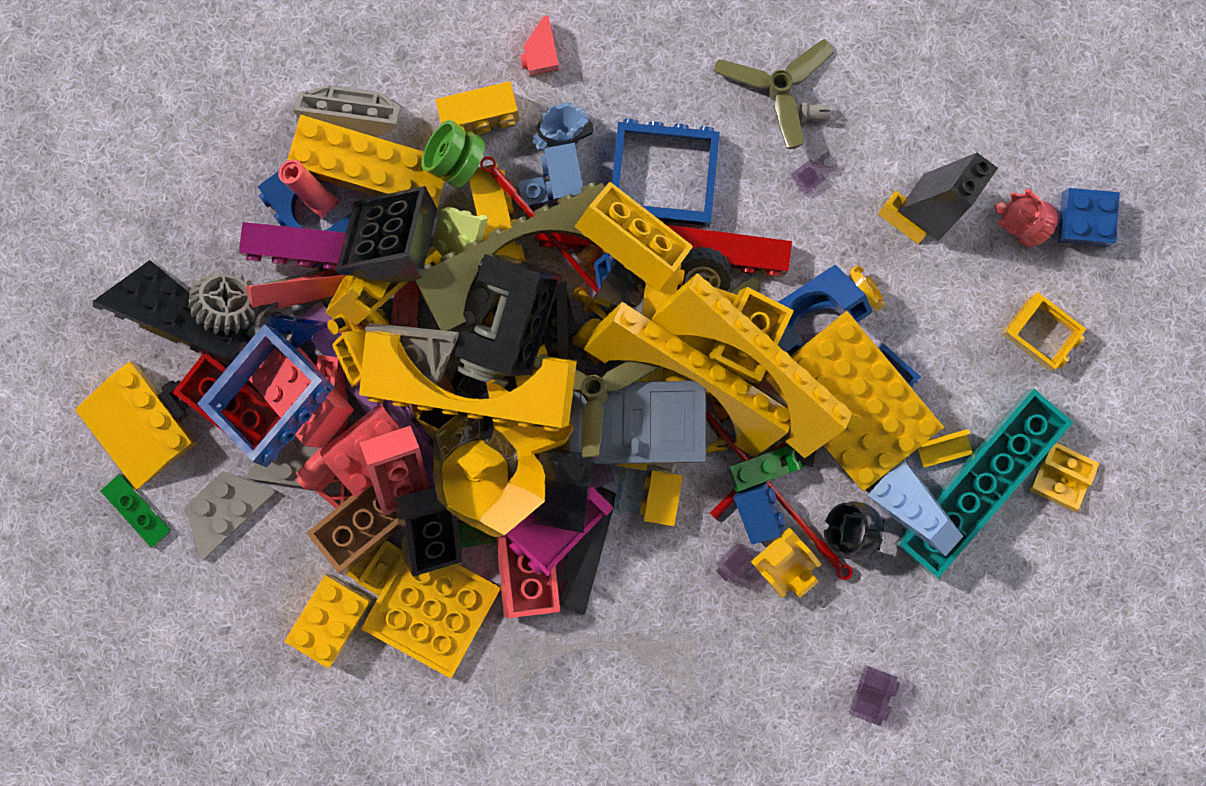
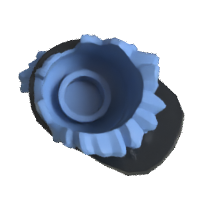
M561 102L556 107L554 105L549 107L547 113L542 114L541 120L537 124V133L533 136V143L536 145L537 150L540 151V149L543 150L545 147L549 148L575 143L576 145L580 139L592 135L594 132L593 124L588 119L589 116L585 114V109H581L580 106L574 107L569 102Z

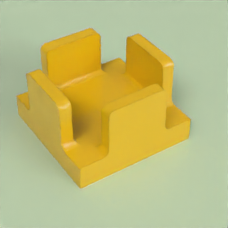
M346 275L325 313L333 319L338 314H342L358 325L371 312V309L365 305V301L358 296L365 290L375 299L380 300L390 282Z
M790 528L751 561L773 590L782 598L786 596L789 590H792L799 598L805 595L818 583V580L811 571L816 566L820 567L822 565L813 552Z

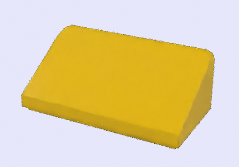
M895 190L878 215L919 244L927 233L898 212L906 197Z

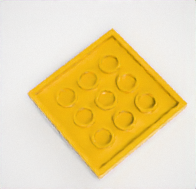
M402 554L361 629L451 679L501 587L458 563L413 577Z

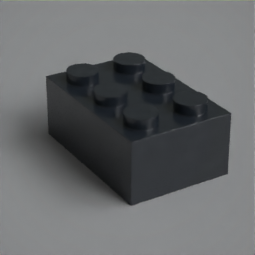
M436 487L395 498L403 559L413 577L462 562L457 517L437 499Z

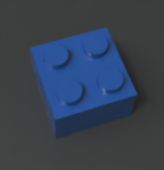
M1068 188L1061 192L1058 243L1104 247L1115 244L1117 239L1120 192Z

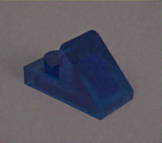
M276 314L269 317L268 326L277 329L281 334H292L293 331L292 345L299 349L325 329L327 322Z

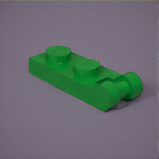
M789 445L727 467L735 492L802 469L801 462L797 461L794 453L796 450ZM785 455L788 465L782 467L779 457Z

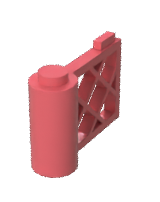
M319 448L296 472L299 476L296 481L305 490L309 488L315 490L336 509L344 502V499H348L352 494H344V484L323 461L320 454L322 448ZM330 482H340V495H328L323 489Z

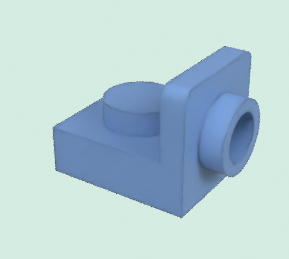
M543 177L518 182L521 198L531 210L534 209V205L548 202Z

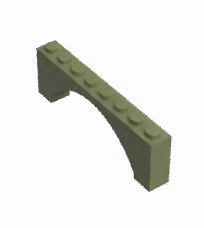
M592 182L582 187V193L574 197L571 193L557 200L558 205L549 208L548 205L534 211V217L528 220L525 217H521L511 223L512 228L504 232L501 228L487 235L489 239L481 243L475 240L465 245V251L457 255L454 252L446 254L440 258L441 263L433 267L430 263L424 265L421 279H416L415 281L441 331H451L466 323L463 316L465 303L475 277L479 273L478 265L484 254H495L515 240L542 233L567 234L594 243L574 226L590 204L605 188L603 183L596 185L595 182Z

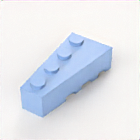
M905 460L892 468L868 494L883 512L945 556L963 537L916 472Z

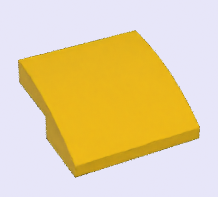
M1056 442L1044 456L1029 491L1073 512H1077L1087 488L1093 482L1099 463Z
M386 540L347 572L346 575L379 596L403 554L402 549Z

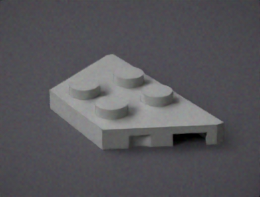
M374 323L365 326L366 332L383 331L400 334V342L411 361L433 383H437L442 379L459 337V332Z
M295 435L294 439L286 444L278 454L277 459H274L267 468L255 463L247 474V479L301 486L296 481L299 477L296 472L319 448L304 446ZM330 482L323 490L340 492V482Z
M222 471L185 506L200 558L205 560L276 491Z

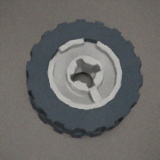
M710 247L692 248L680 263V270H685L682 286L698 273L711 286L727 292L728 289L730 290L731 265L727 261V257L723 256L720 251L713 250Z

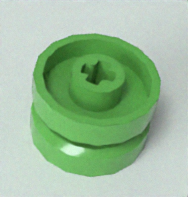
M447 120L430 137L423 152L421 166L427 173L435 177L441 176L442 181L456 188L461 187L470 180L482 160L484 140L473 132H465L464 127L456 122Z

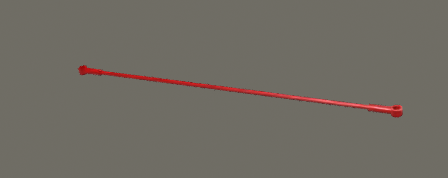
M490 156L482 158L480 162L481 170L489 173L509 197L512 196L530 218L534 217V212L518 195L517 189L496 167L495 160ZM490 160L493 163V167L485 169L483 162ZM544 233L597 293L599 291L598 285L552 233ZM706 410L707 421L742 461L750 460L740 448L733 445V439ZM766 481L769 489L772 488L774 490L777 501L816 544L815 547L836 570V575L842 580L850 579L853 574L852 568L844 564L829 549L827 544L817 537L769 481ZM846 567L848 574L842 577L840 570Z

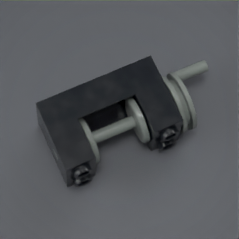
M484 254L478 265L479 274L477 280L488 283V288L500 293L501 297L492 327L478 325L474 330H462L455 344V356L460 357V361L463 364H459L457 369L459 372L481 381L489 382L495 379V382H492L493 384H498L505 388L509 381L505 376L532 375L562 275L507 255Z

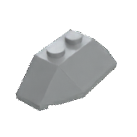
M333 85L314 88L308 92H299L294 106V114L298 117L301 114L377 138L396 128L400 112V105L393 103L380 92Z

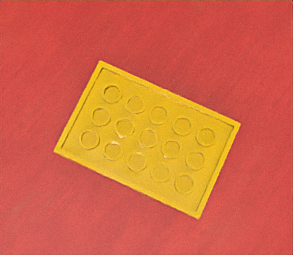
M848 311L844 312L790 356L852 412L846 429L823 446L862 491H865L944 428ZM769 373L765 376L766 379L786 401L778 383Z

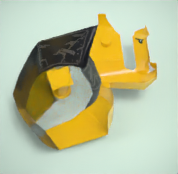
M494 379L486 382L487 391L477 399L496 398L510 392L498 384H493L492 382H495ZM466 412L458 413L435 432L433 442V476L437 499L446 509L463 522L493 537L505 535L545 502V473L541 463L534 455L564 445L574 429L571 420L569 425L560 428V431H548L543 429L544 426H519L518 421L509 420L508 423H499L492 421L493 417L483 415V419L467 417L468 413Z

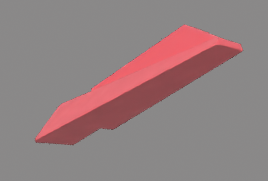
M330 270L282 282L245 286V290L252 308L276 302L278 309L334 296L346 275L338 274L336 270Z

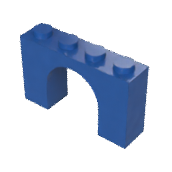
M278 172L257 186L262 192L258 195L267 208L272 205L277 212L274 218L280 226L303 228L295 216V204L298 196L280 180ZM352 212L324 231L346 233ZM313 263L312 268L317 266L318 269H323V264Z
M836 264L778 302L794 310L778 346L787 352L789 356L804 346L801 338L794 332V328L804 315L817 309H833L840 313V315L848 311L858 323L873 313L866 295Z

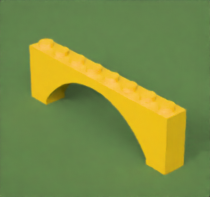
M698 273L662 303L652 317L651 321L673 335H693L715 339L740 349L759 362L778 383L788 404L791 431L786 442L804 458L846 429L852 416V412L846 405L836 399L826 387L816 381L806 369L795 362L787 352L775 344L767 334L755 326L747 316H744L727 298H724Z
M621 302L592 330L584 350L604 363L609 360H631L659 365L685 375L707 389L723 405L733 422L736 432V439L733 445L755 458L788 433L791 425L789 409L625 303Z
M370 331L366 332L359 395L367 396L368 401L382 403L386 399L392 400L395 406L407 407L409 403L417 404V409L432 411L433 407L441 408L442 413L457 415L458 411L468 413L467 417L483 419L484 415L493 417L492 421L508 423L509 420L518 421L519 426L534 427V424L544 425V430L560 431V428L568 426L570 421L577 361L553 357L543 359L542 367L529 380L510 393L490 399L466 398L445 391L424 376L405 352L400 342V334Z

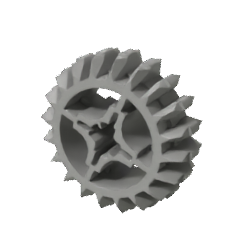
M223 269L220 274L212 271L209 277L202 275L200 281L196 280L194 283V287L190 290L189 309H191L192 317L196 318L197 325L204 324L205 331L213 328L215 335L219 330L224 331L225 335L229 333V330L236 334L240 328L246 330L248 325L254 322L255 314L259 312V307L252 308L245 290V286L252 285L251 280L244 281L243 274L236 277L234 271L230 274H225Z

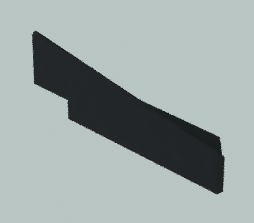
M600 486L597 492L614 508L617 493ZM613 510L607 516L604 515L571 549L559 576L568 580L559 601L560 606L585 614Z

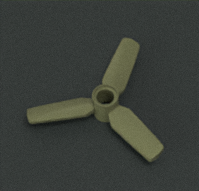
M823 39L791 62L786 70H777L772 75L759 69L721 59L717 60L714 72L756 88H768L769 97L775 101L774 108L786 148L796 149L803 145V136L796 101L790 94L791 87L801 83L833 54L834 50L831 44ZM775 84H783L785 88H778Z
M541 354L536 358L534 367L539 370L542 367L543 359L550 357ZM630 360L608 371L603 378L597 375L586 377L585 374L578 370L575 371L573 391L582 392L587 402L583 409V458L593 459L599 456L604 417L602 405L607 402L608 393L623 390L660 368L659 365ZM600 388L598 393L589 394L592 389Z

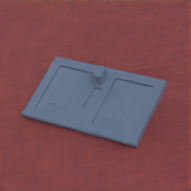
M695 381L635 382L619 392L608 393V400L602 405L604 408L600 453L596 457L595 464L706 462V389ZM600 388L592 389L589 394L598 393ZM573 391L570 420L574 429L570 434L569 451L582 453L583 409L587 402L583 393L579 391Z

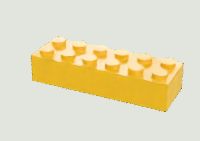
M300 114L287 161L291 159L299 161L318 180L372 196L426 186L436 207H438L444 185L441 176L435 177L423 170L421 166L423 151Z

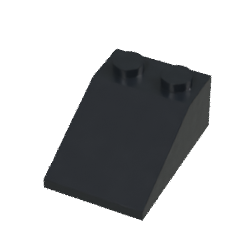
M557 448L539 453L538 461L541 463L545 473V502L533 511L532 524L584 533L596 458L585 459L582 453Z

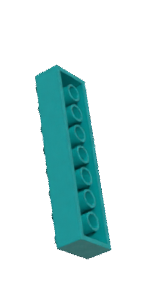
M1035 388L1027 390L934 497L963 535L959 542L945 556L906 529L894 544L933 578L939 579L1074 422Z

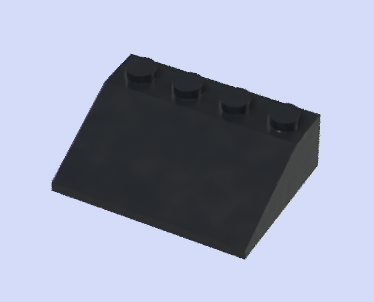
M426 186L355 201L336 272L341 275L392 283L421 279L437 212V207Z

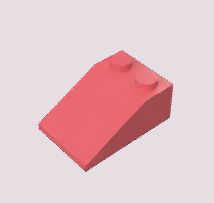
M411 426L360 442L383 516L397 511L395 498L430 488L420 448Z

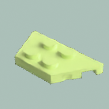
M452 207L442 209L432 246L442 256H445L451 252L457 255L465 251L464 246L475 240L481 243L488 217L486 215L473 216L469 211H459Z

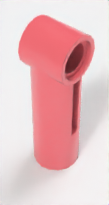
M288 160L279 168L278 175L280 180L322 220L340 202L299 161Z

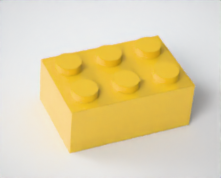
M511 81L435 99L441 124L451 120L463 126L465 132H476V135L486 134L491 131L490 128L500 126L501 129L511 128L516 125L515 122L520 121Z
M749 287L739 290L733 303L734 307L744 316H747L763 333L767 334L775 344H779L794 310ZM718 340L715 341L708 358L733 374L751 383L761 382L766 372V369L750 355Z
M326 574L284 642L329 669L340 655L371 604L372 599L331 574Z

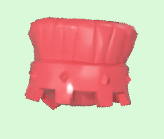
M1025 189L1023 194H1017L1015 191L1009 194L1012 199L1007 205L1003 201L994 205L996 213L1002 214V220L998 221L999 226L1005 228L1007 233L1014 235L1024 247H1034L1042 244L1050 238V235H1053L1055 228H1057L1058 213L1055 207L1049 202L1041 200L1031 189Z

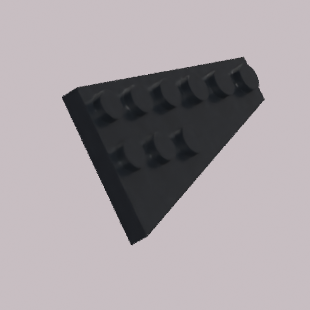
M150 260L93 300V307L96 309H106L122 320L127 318L138 323L142 329L177 343L180 341L187 344L191 350L214 356L216 361L228 366L249 343L239 332L236 334L229 330V333L225 335L224 331L219 330L215 335L213 328L205 331L204 324L197 325L196 318L192 317L191 309H189L190 292Z

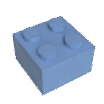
M575 143L544 148L545 156L540 158L544 176H549L550 181L545 182L548 200H554V205L556 206L559 204L557 200L571 193L574 197L582 193L581 188L583 184Z

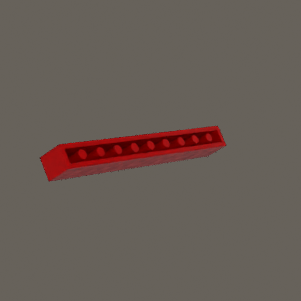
M667 225L690 243L693 249L710 247L713 250L720 251L723 256L727 257L731 267L742 268V273L756 274L758 270L767 272L766 276L781 278L782 274H787L789 271L792 241ZM544 233L535 234L534 240L539 242L540 247L554 248L553 243ZM552 233L565 246L567 251L579 252L580 248L590 249L589 253L605 254V251L600 246L577 236Z

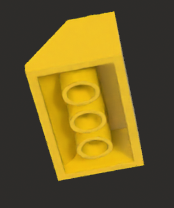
M611 182L607 184L574 226L585 237L591 239L606 253L613 256L625 268L631 270L644 280L647 285L653 287L658 292L693 247Z

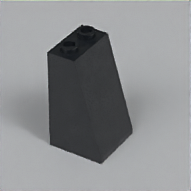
M977 152L924 173L900 206L898 212L936 241H939L974 204L998 167Z

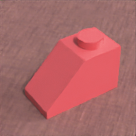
M543 16L524 45L525 54L520 55L523 70L528 69L529 76L559 70L549 16Z

